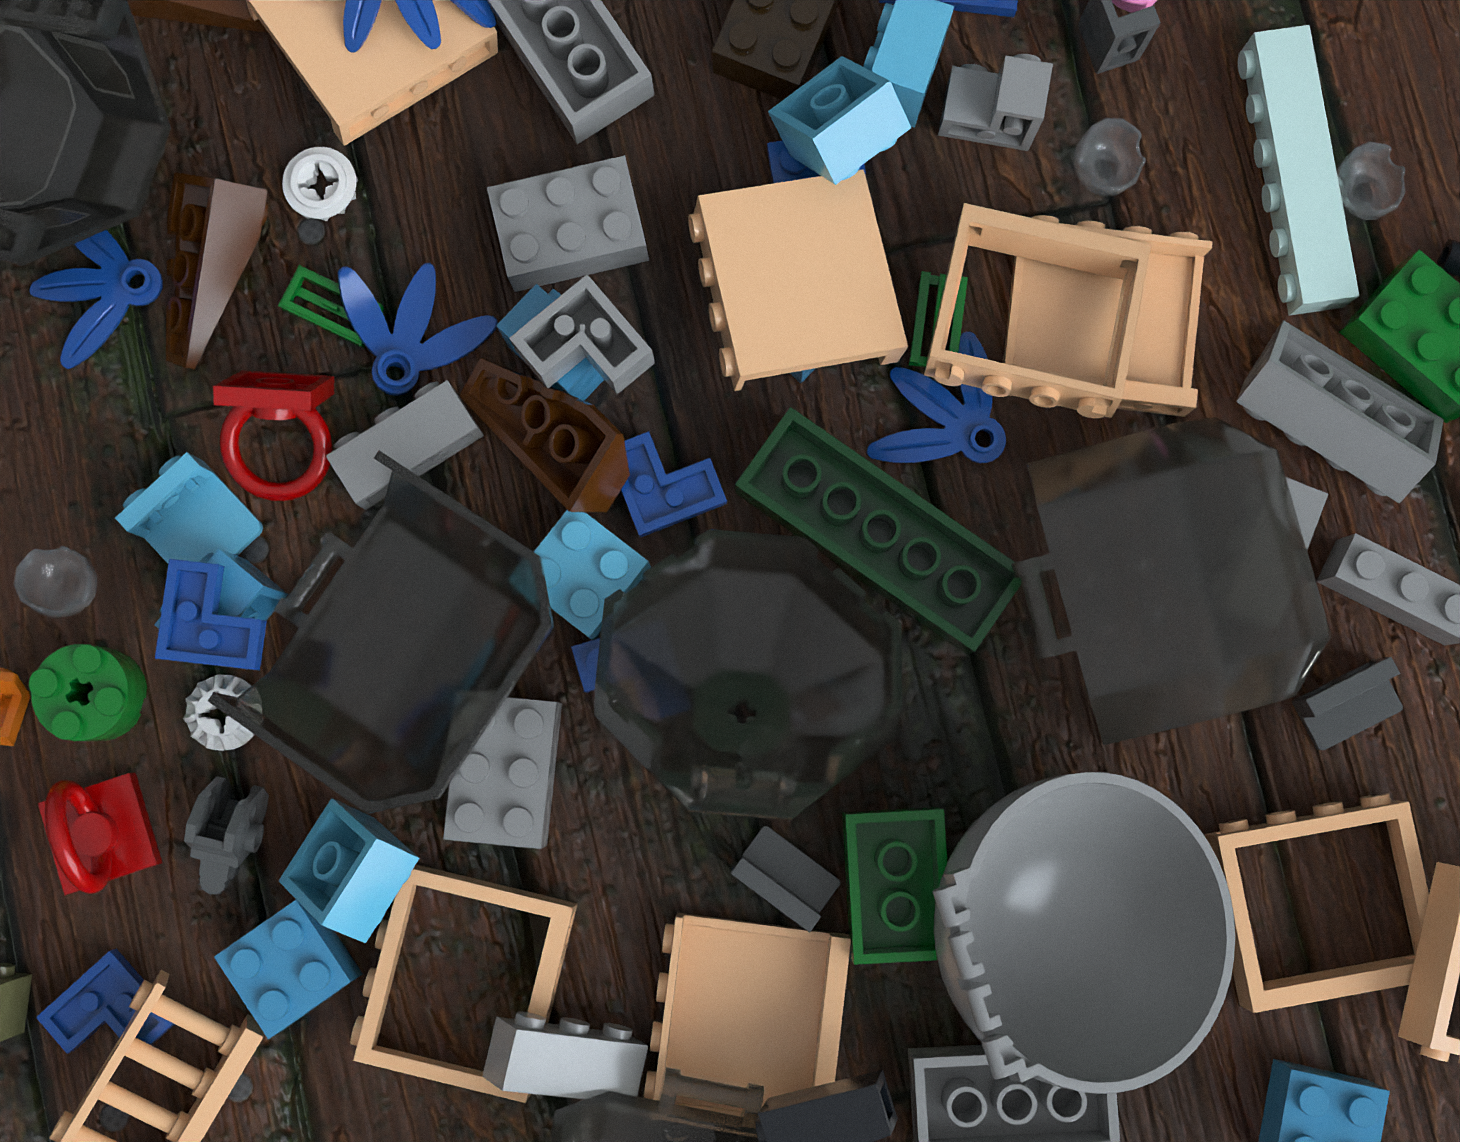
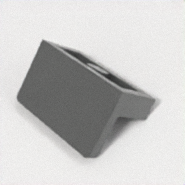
M1089 0L1079 20L1078 27L1096 74L1138 61L1161 22L1154 6L1118 17L1112 0Z
M1392 657L1373 659L1291 701L1317 750H1326L1403 710V705L1389 679L1401 674Z
M768 826L761 828L731 869L733 876L809 933L821 918V910L840 885V880Z

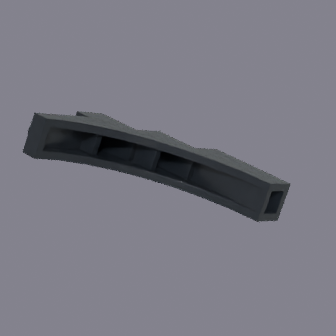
M879 1070L768 1098L758 1112L756 1132L759 1142H874L891 1136L898 1118L884 1072Z

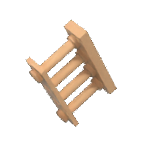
M160 970L153 983L144 980L129 1005L136 1012L74 1114L65 1110L49 1139L55 1142H117L83 1125L97 1100H100L166 1132L165 1138L171 1142H201L263 1039L264 1032L254 1017L247 1014L240 1028L233 1024L228 1028L163 995L162 993L166 988L170 974ZM150 1012L219 1046L217 1052L223 1054L214 1071L207 1067L202 1071L136 1038ZM126 1056L193 1089L191 1095L197 1097L188 1114L183 1111L175 1114L110 1082V1078L123 1057Z

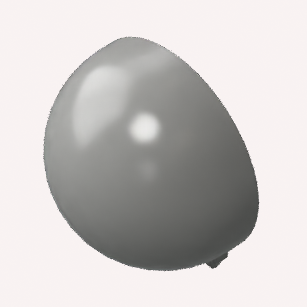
M1083 772L1047 778L1013 791L989 807L969 827L949 858L940 880L939 888L933 890L936 901L934 939L941 976L948 994L964 1022L982 1042L993 1079H1002L1009 1076L1011 1081L1022 1083L1028 1079L1035 1078L1065 1089L1096 1094L1119 1093L1140 1088L1169 1074L1197 1049L1217 1019L1226 998L1235 954L1234 914L1226 878L1212 847L1192 819L1171 799L1140 781L1104 772Z

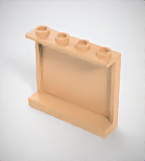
M246 0L253 20L259 19L331 119L333 131L344 146L498 53L497 30L495 27L485 28L480 26L451 0H432L441 33V44L438 48L430 49L418 38L404 19L395 0H382L377 17L366 41L354 53L347 50L344 40L343 18L346 0Z
M864 169L858 170L855 175L840 181L836 185L826 178L818 176L698 195L694 214H689L688 216L689 231L692 242H700L703 258H700L698 261L700 279L703 287L710 286L714 302L709 303L710 323L714 332H721L724 348L719 349L720 366L724 377L731 376L734 391L741 390L746 380L878 357L880 365L896 363L900 360L908 348V343Z
M1037 215L1031 217L1151 244L1123 399L1117 409L1182 417L1194 410L1197 404L1198 389L1191 388L1203 263L1204 256L1212 249L1213 241L1198 240V235L1190 232H1175L1170 234V236L1152 234L1151 229L1140 226L1126 227L1121 231L1105 229V224L1097 221H1081L1077 225L1059 223V219L1053 216ZM1014 256L1003 363L1103 385L1123 280Z
M677 913L675 924L666 923L662 953L671 954L669 973H659L656 1002L665 1003L663 1022H653L650 1051L659 1052L657 1072L647 1071L644 1101L653 1102L651 1117L658 1118L660 1112L756 1124V1118L759 1117L758 1112L768 1098L835 1082L851 945L849 934L813 929L809 933L804 928Z

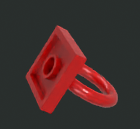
M242 370L213 386L214 405L234 406L227 414L221 428L220 452L228 473L240 487L250 494L265 500L288 501L305 496L322 482L330 467V462L326 455L332 452L333 447L329 428L316 407L334 395V376ZM254 415L256 418L265 420H288L297 417L303 422L313 441V458L307 470L300 477L289 482L275 483L258 477L247 467L240 453L239 437L243 425L251 416Z
M127 773L85 788L72 780H59L49 789L46 801L38 803L64 895L78 891L88 894L97 893L107 885L108 881L163 863L136 773Z

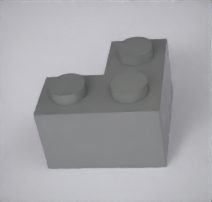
M1017 54L1013 57L1005 56L999 74L988 72L985 67L976 64H965L961 67L952 66L946 86L938 136L1028 151L1044 119L1053 64L1041 62L1039 57L1031 54Z
M588 274L509 338L516 352L547 388L557 382L584 358L592 364L616 394L655 364L652 349Z

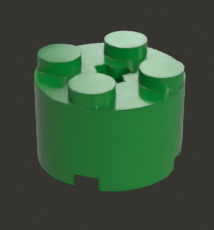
M73 644L58 649L42 662L38 670L33 672L29 679L31 701L36 717L49 732L63 740L108 741L122 736L133 728L141 716L139 713L147 696L145 676L139 665L130 656L112 648L90 644ZM92 685L94 690L88 694V701L86 694L89 692L88 687Z

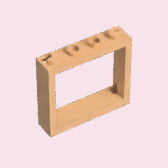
M964 203L955 234L924 375L933 377L937 382L948 386L964 384L982 388L985 393L991 396L1005 397L1013 395L1029 399L1031 403L1040 407L1051 408L1061 406L1077 410L1079 414L1088 418H1102L1104 416L1112 418L1123 399L1151 244ZM968 245L1123 280L1103 385L945 350Z
M1389 793L1375 796L1368 795L1359 798L1361 806L1344 809L1342 802L1324 803L1312 806L1314 812L1312 815L1296 817L1295 810L1274 812L1265 815L1267 823L1249 826L1247 819L1230 820L1229 822L1219 824L1220 831L1205 834V838L1220 863L1231 896L1235 923V954L1232 971L1241 1007L1252 1013L1410 984L1429 892L1409 802L1391 800ZM1386 821L1414 954L1262 982L1235 848Z
M1437 862L1398 1037L1422 1045L1420 1054L1433 1059L1448 1062L1450 1053L1459 1055L1458 1063L1460 1064V1038L1446 1035L1460 974V866Z
M416 864L410 877L402 885L392 901L393 906L389 921L383 919L377 932L375 948L381 949L377 968L371 967L364 983L363 996L368 997L369 1000L365 1016H358L353 1027L350 1043L357 1046L353 1061L526 1103L531 1094L502 1091L482 1077L483 1071L377 1046L416 886H423L550 917L528 1008L529 1013L545 1017V1023H549L578 903Z

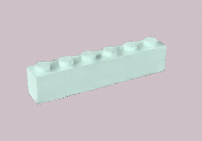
M1310 25L1254 32L1239 53L1238 71L1240 77L1246 79L1249 95L1246 99V115L1249 123H1254L1257 137L1254 143V160L1257 167L1262 168L1265 185L1262 188V204L1264 210L1267 213L1270 212L1273 230L1270 233V249L1272 255L1279 259L1281 275L1278 278L1279 297L1283 303L1286 302L1289 316L1344 308L1359 297V290Z

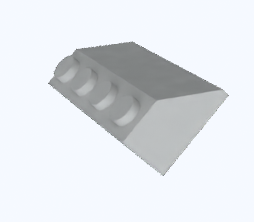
M1284 320L1282 321L1244 380L1236 402L1241 404L1250 416L1258 420H1266L1281 429L1285 436L1295 444L1306 445L1321 454L1333 468L1340 471L1346 470L1361 479L1375 494L1388 496L1397 503H1400L1436 464L1444 419Z

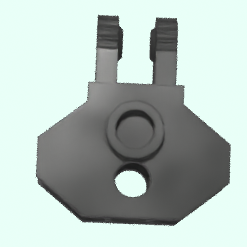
M216 776L197 797L186 823L184 842L191 848L190 857L200 859V877L198 879L200 883L198 885L201 886V890L209 893L210 896L212 894H221L225 891L230 882L229 880L232 881L238 875L241 869L239 866L250 852L256 853L261 844L264 833L262 822L267 812L269 798L268 793L263 787L254 785L246 799L236 801L230 799L231 784L226 778Z

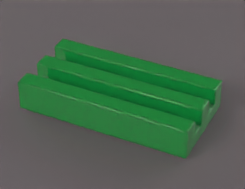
M299 265L278 306L282 310L364 349L365 345L356 332L293 303L294 298L297 296L349 321L344 307L301 287L303 281L306 280L340 297L339 284ZM378 303L383 313L385 308L382 304Z
M922 271L920 274L909 357L910 366L926 368L928 357L920 356L929 286L938 287L931 336L932 341L946 274L936 276L931 275V272ZM961 276L948 343V351L957 353L959 352L968 277Z

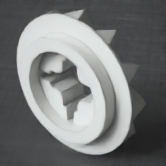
M313 147L300 152L289 162L283 175L282 185L287 202L296 212L307 219L314 218L328 221L329 217L336 214H345V209L351 200L356 199L355 190L358 178L352 164L342 153L328 147ZM318 168H320L327 181L334 182L333 185L326 187V194L323 195L324 200L319 197L315 189L310 188V185L317 183Z
M215 675L197 683V687L192 694L186 698L187 707L183 719L191 732L190 737L208 749L226 751L238 748L254 736L260 725L262 707L259 696L248 682L239 677ZM222 698L225 706H232L241 710L227 716L224 727H221L219 719L205 717V713H210V710L218 707V700Z

